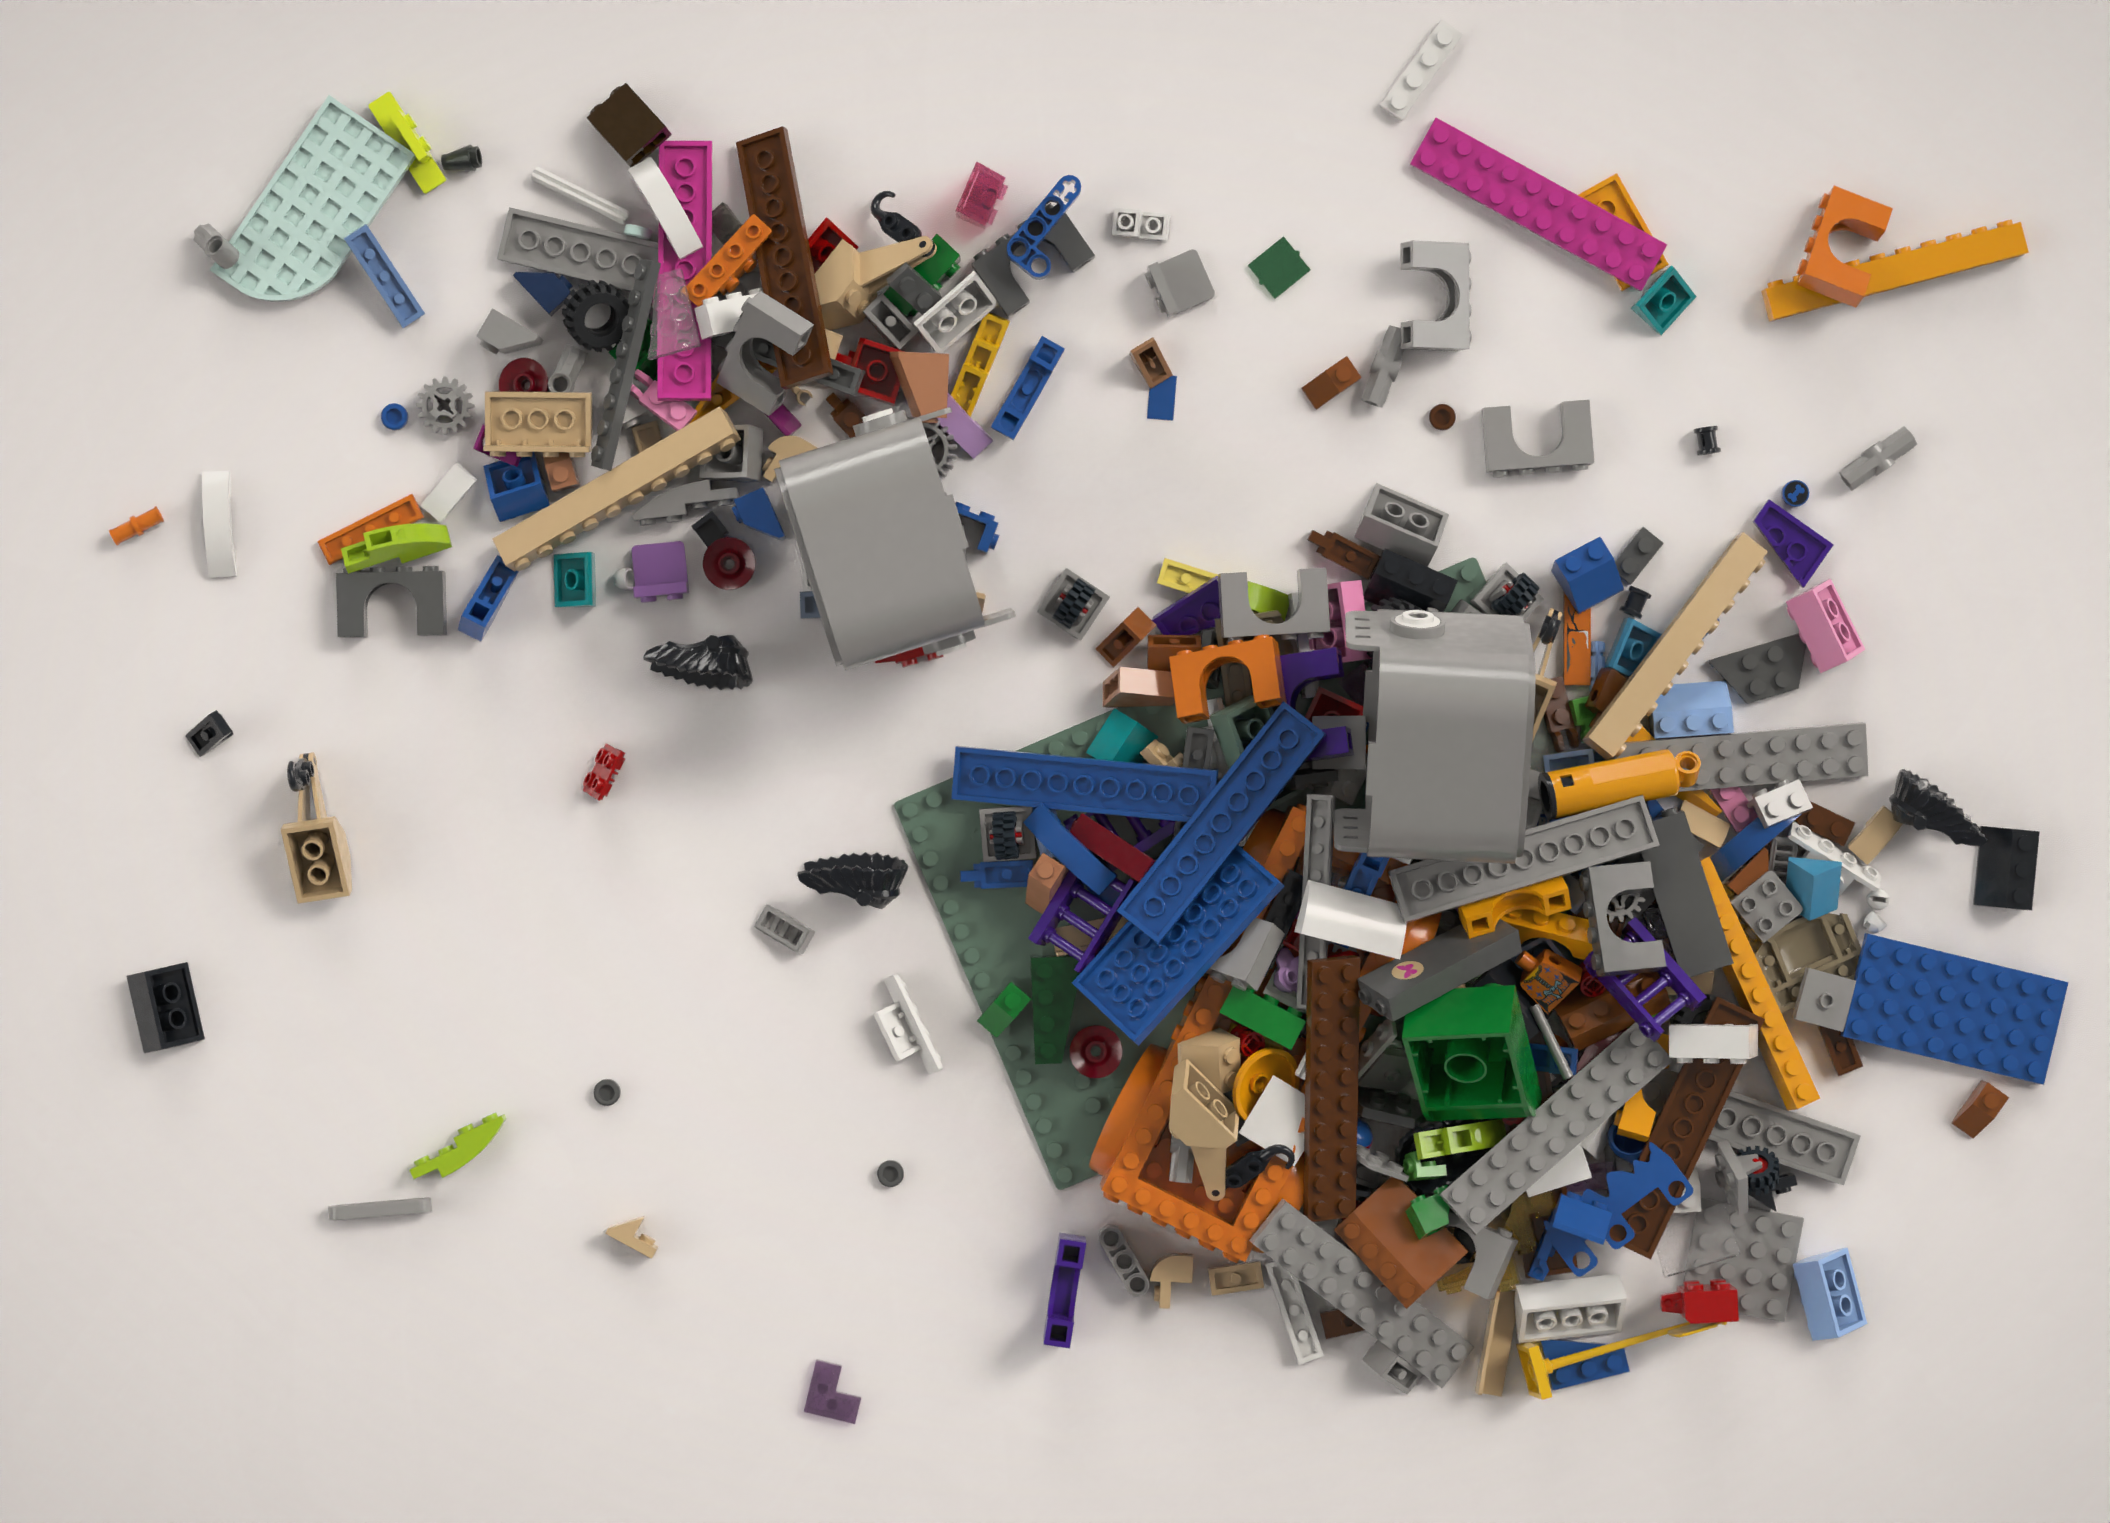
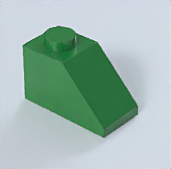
M1010 981L978 1018L977 1022L997 1038L1029 1003L1031 997Z

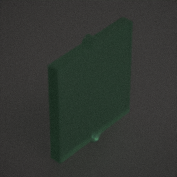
M1284 236L1248 264V267L1259 279V285H1264L1274 299L1311 271L1299 256L1300 252L1298 250L1295 251Z

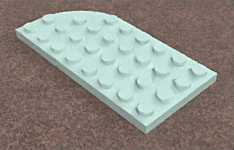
M328 95L230 239L229 243L239 251V258L236 264L228 269H224L215 262L210 271L242 293L260 300L283 302L313 294L327 285L336 276L352 251L344 237L364 224H367L368 227L371 225L415 160V154Z

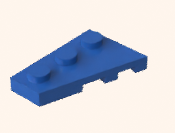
M1571 1340L1540 1341L1544 1359L1549 1358V1360L1608 1344ZM1622 1348L1555 1369L1553 1373L1548 1375L1552 1390H1557L1630 1372L1625 1349Z

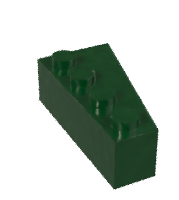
M1070 955L1031 957L1035 1064L1062 1063L1077 992V988L1072 982L1080 974L1074 970L1079 961Z

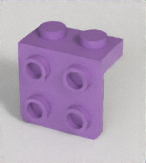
M675 541L633 546L634 598H641V603L656 602L658 596H667V600L683 599V594L689 593L685 546L683 542Z

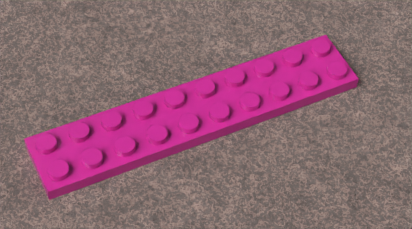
M1435 118L1410 163L1416 169L1640 292L1667 246L1666 243L1438 118Z
M664 141L659 146V169L685 211L703 248L680 260L659 223L658 263H661L658 274V401H711L712 338L702 340L694 310L697 306L683 294L682 290L712 259V141Z

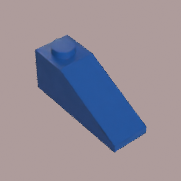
M496 556L461 615L458 631L482 642L519 573L517 570L514 572L508 568L501 556Z

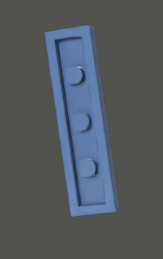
M367 224L344 237L351 251L402 328L425 314Z

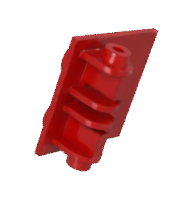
M607 743L604 748H600L596 754V764L592 772L590 771L584 779L583 791L599 801L603 800L604 796L607 797L612 787L609 781L615 782L611 776L612 774L618 775V772L614 770L621 769L625 761V752Z

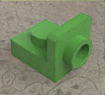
M1417 1151L1405 1154L1403 1170L1409 1176L1408 1181L1438 1179L1447 1176L1446 1165H1436V1161L1420 1162L1417 1157Z

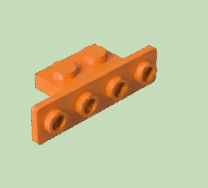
M755 214L751 215L682 290L683 294L699 307L703 305L702 300L714 297L718 291L723 296L727 292L731 293L739 285V279L745 272L750 273L758 264L756 250L772 234V230Z

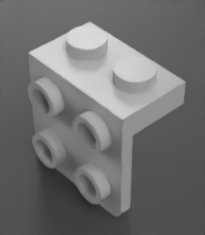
M1194 249L1159 264L1158 262L1153 263L1147 267L1146 280L1151 289L1155 287L1159 296L1155 298L1161 313L1166 312L1168 317L1210 300L1215 295L1198 252Z
M1767 871L1739 895H1732L1729 898L1738 920L1740 919L1746 926L1743 929L1753 942L1757 940L1758 942L1765 943L1803 910L1801 904L1773 871Z
M1357 1144V1184L1376 1190L1383 1174L1405 1182L1408 1181L1409 1176L1403 1172L1404 1167L1389 1161L1390 1157L1379 1151H1376L1375 1154L1370 1153L1368 1148Z

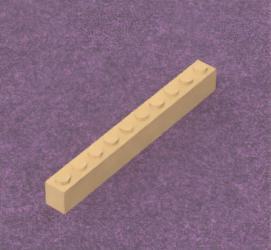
M719 406L492 540L508 568L514 572L516 570H524L531 565L530 562L539 557L543 558L550 555L553 549L559 545L574 541L576 535L583 531L595 529L602 520L615 517L626 506L641 502L644 496L650 492L662 490L667 486V482L674 478L686 476L690 469L698 464L704 465L711 461L712 456L717 453L732 449L741 438L728 413Z
M1744 532L1733 539L1582 741L1606 760L1614 756L1618 758L1627 747L1625 741L1629 736L1634 737L1643 726L1640 721L1645 715L1650 716L1658 706L1655 701L1661 694L1665 696L1672 688L1674 683L1671 680L1676 674L1681 675L1687 668L1689 663L1686 660L1691 653L1695 655L1704 645L1702 639L1707 633L1711 634L1720 623L1717 619L1722 612L1726 614L1733 607L1735 601L1732 599L1737 592L1741 594L1751 582L1748 580L1752 572L1757 573L1766 562L1763 558L1768 551Z

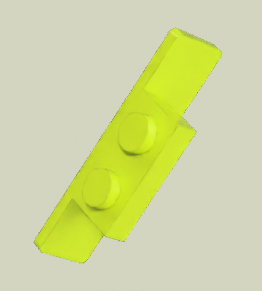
M387 92L371 102L368 106L384 132L415 154L416 158L409 167V171L423 193L427 194L446 182V177L429 152L432 148L424 136L419 137L415 130L417 124L409 113L405 115L393 94Z

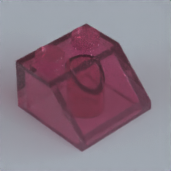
M976 162L955 210L956 217L983 229L986 228L987 223L992 225L998 210L994 209L998 199L1003 201L1008 186L1005 185L1006 177Z

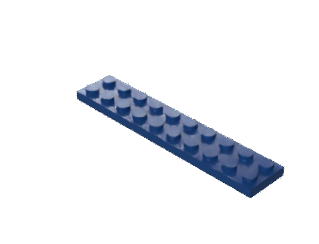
M1283 701L1117 909V912L1160 945L1325 738L1326 733Z
M956 746L952 799L1038 807L1040 803H1043L1048 809L1188 822L1217 785L1218 770Z

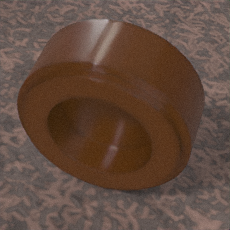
M1438 404L1429 413V421L1435 429L1447 430L1455 423V411L1447 404Z

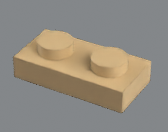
M1260 1261L1208 1268L1212 1296L1264 1288Z

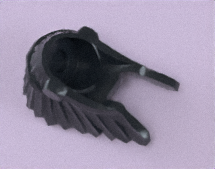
M710 635L705 641L689 645H680L668 641L664 645L655 646L647 650L643 656V660L651 663L650 670L656 673L662 672L665 677L673 676L675 680L684 679L687 684L694 683L696 686L706 685L709 689L717 687L719 690L725 688L733 690L735 687L742 689L744 686L748 687L753 682L747 661L749 652L734 635L720 637Z
M1902 769L1899 771L1894 794L1889 797L1895 821L1913 826L1917 830L1931 829L1942 832L1949 836L1956 845L1982 846L1988 842L1985 835L1979 832L1981 829L1978 825L1971 822V816L1964 814L1962 808L1956 807L1954 799L1948 798L1947 793L1939 791L1937 785H1931L1928 779L1920 778L1918 774L1913 775L1910 770Z
M865 852L861 856L855 853L849 856L842 854L839 858L830 856L828 860L819 858L817 862H805V870L798 872L797 876L801 883L817 890L819 894L829 892L840 893L855 899L860 906L869 905L883 909L900 895L899 887L907 873L908 864L905 863V860H899L897 856L891 858L889 854L882 856L878 852L873 855Z
M1476 1119L1448 1120L1436 1124H1427L1424 1127L1417 1126L1399 1140V1145L1395 1148V1163L1403 1167L1405 1154L1416 1151L1413 1133L1466 1125ZM1492 1148L1421 1159L1420 1162L1436 1161V1165H1446L1447 1176L1438 1179L1407 1181L1405 1184L1413 1192L1418 1191L1421 1195H1434L1433 1191L1444 1185L1450 1186Z

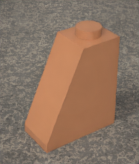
M890 352L892 364L913 417H919L947 408L949 354ZM947 414L922 422L938 423V418H947Z
M1119 667L1103 681V707L1172 706L1175 703L1172 675L1168 671Z
M1042 853L1028 875L1025 904L1043 914L1069 872V869L1052 857Z

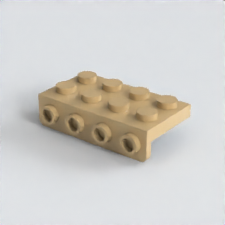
M486 391L485 445H483V451H490V456H506V451L516 452L518 457H532V452H543V457H559V452H569V457H585V452L592 451V393Z

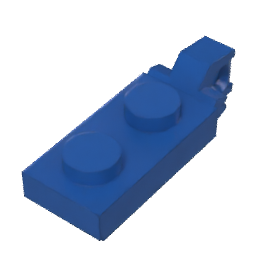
M1033 860L995 861L973 864L974 870L960 871V882L974 881V888L981 887V889L1027 887L1028 875L1033 869Z
M1555 1207L1552 1208V1211L1548 1218L1549 1222L1551 1221ZM1544 1228L1527 1273L1530 1277L1543 1281L1549 1272L1546 1262L1548 1256L1553 1257L1556 1251L1546 1228Z

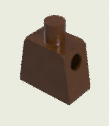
M1601 668L1599 670L1588 700L1585 703V707L1595 714V717L1589 724L1590 729L1628 680L1613 668Z

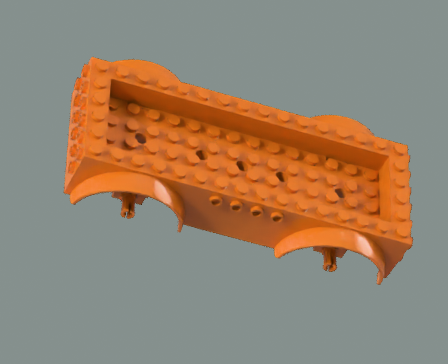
M1297 804L1296 807L1288 806L1286 812L1274 808L1266 811L1243 847L1249 855L1280 882L1288 869L1303 876L1306 806L1302 804ZM1334 836L1331 886L1343 889L1360 853L1337 850L1334 847ZM1389 858L1381 878H1378L1371 897L1397 903L1388 872L1408 864L1394 858ZM1270 903L1256 918L1263 919ZM1442 912L1407 923L1401 955L1435 937ZM1291 927L1290 930L1288 931V933H1287V935H1286V938L1288 937V935H1289V933H1290V931L1292 930L1293 927ZM1245 930L1221 956L1230 953L1238 945ZM1331 943L1328 945L1327 956L1340 953L1342 949H1338L1335 953L1332 952L1334 945ZM1289 948L1294 957L1299 956L1298 951ZM1356 949L1359 957H1361L1360 977L1395 959ZM1276 962L1273 968L1269 969L1266 977L1263 978L1258 990L1254 991L1255 994L1264 997L1265 994L1263 992L1277 967ZM1205 973L1195 987L1196 992L1192 1000L1188 1001L1183 1011L1184 1016L1180 1024L1176 1025L1171 1035L1172 1040L1168 1048L1150 1044L1134 1067L1102 1129L1091 1156L1089 1168L1103 1176L1100 1187L1101 1191H1103V1197L1117 1204L1121 1200L1127 1203V1209L1141 1216L1143 1212L1151 1215V1221L1165 1228L1167 1224L1175 1227V1233L1190 1239L1192 1235L1199 1239V1245L1214 1251L1216 1247L1222 1250L1223 1257L1230 1261L1238 1263L1240 1259L1246 1262L1251 1250L1264 1253L1249 1240L1282 1198L1298 1211L1303 1204L1304 1151L1296 1165L1289 1169L1285 1168L1286 1161L1276 1155L1273 1156L1262 1173L1239 1188H1227L1224 1198L1219 1201H1213L1207 1197L1195 1158L1192 1183L1169 1181L1172 1155L1170 1153L1171 1132L1169 1130L1174 1066L1178 1064V1043L1218 1028L1228 1032L1231 1023L1241 1025L1237 1021L1219 1013L1232 988L1231 982L1226 980L1224 983L1217 982L1209 974ZM1361 1000L1359 1043L1366 1032V1028L1363 1026L1369 1014L1378 1017L1384 1016L1380 1015L1370 1006L1363 1004ZM1279 1001V1006L1285 1009L1289 1008L1288 1005ZM1304 1037L1297 1038L1291 1050L1286 1047L1283 1048L1284 1051L1288 1052L1295 1059L1298 1066L1306 1052V1038ZM1240 1055L1241 1066L1248 1058ZM1300 1078L1298 1090L1305 1094V1080ZM1303 1117L1298 1133L1305 1131V1118ZM1251 1140L1238 1147L1233 1143L1226 1148V1167L1245 1154L1264 1150V1148ZM1295 1145L1293 1147V1153H1295L1296 1150Z

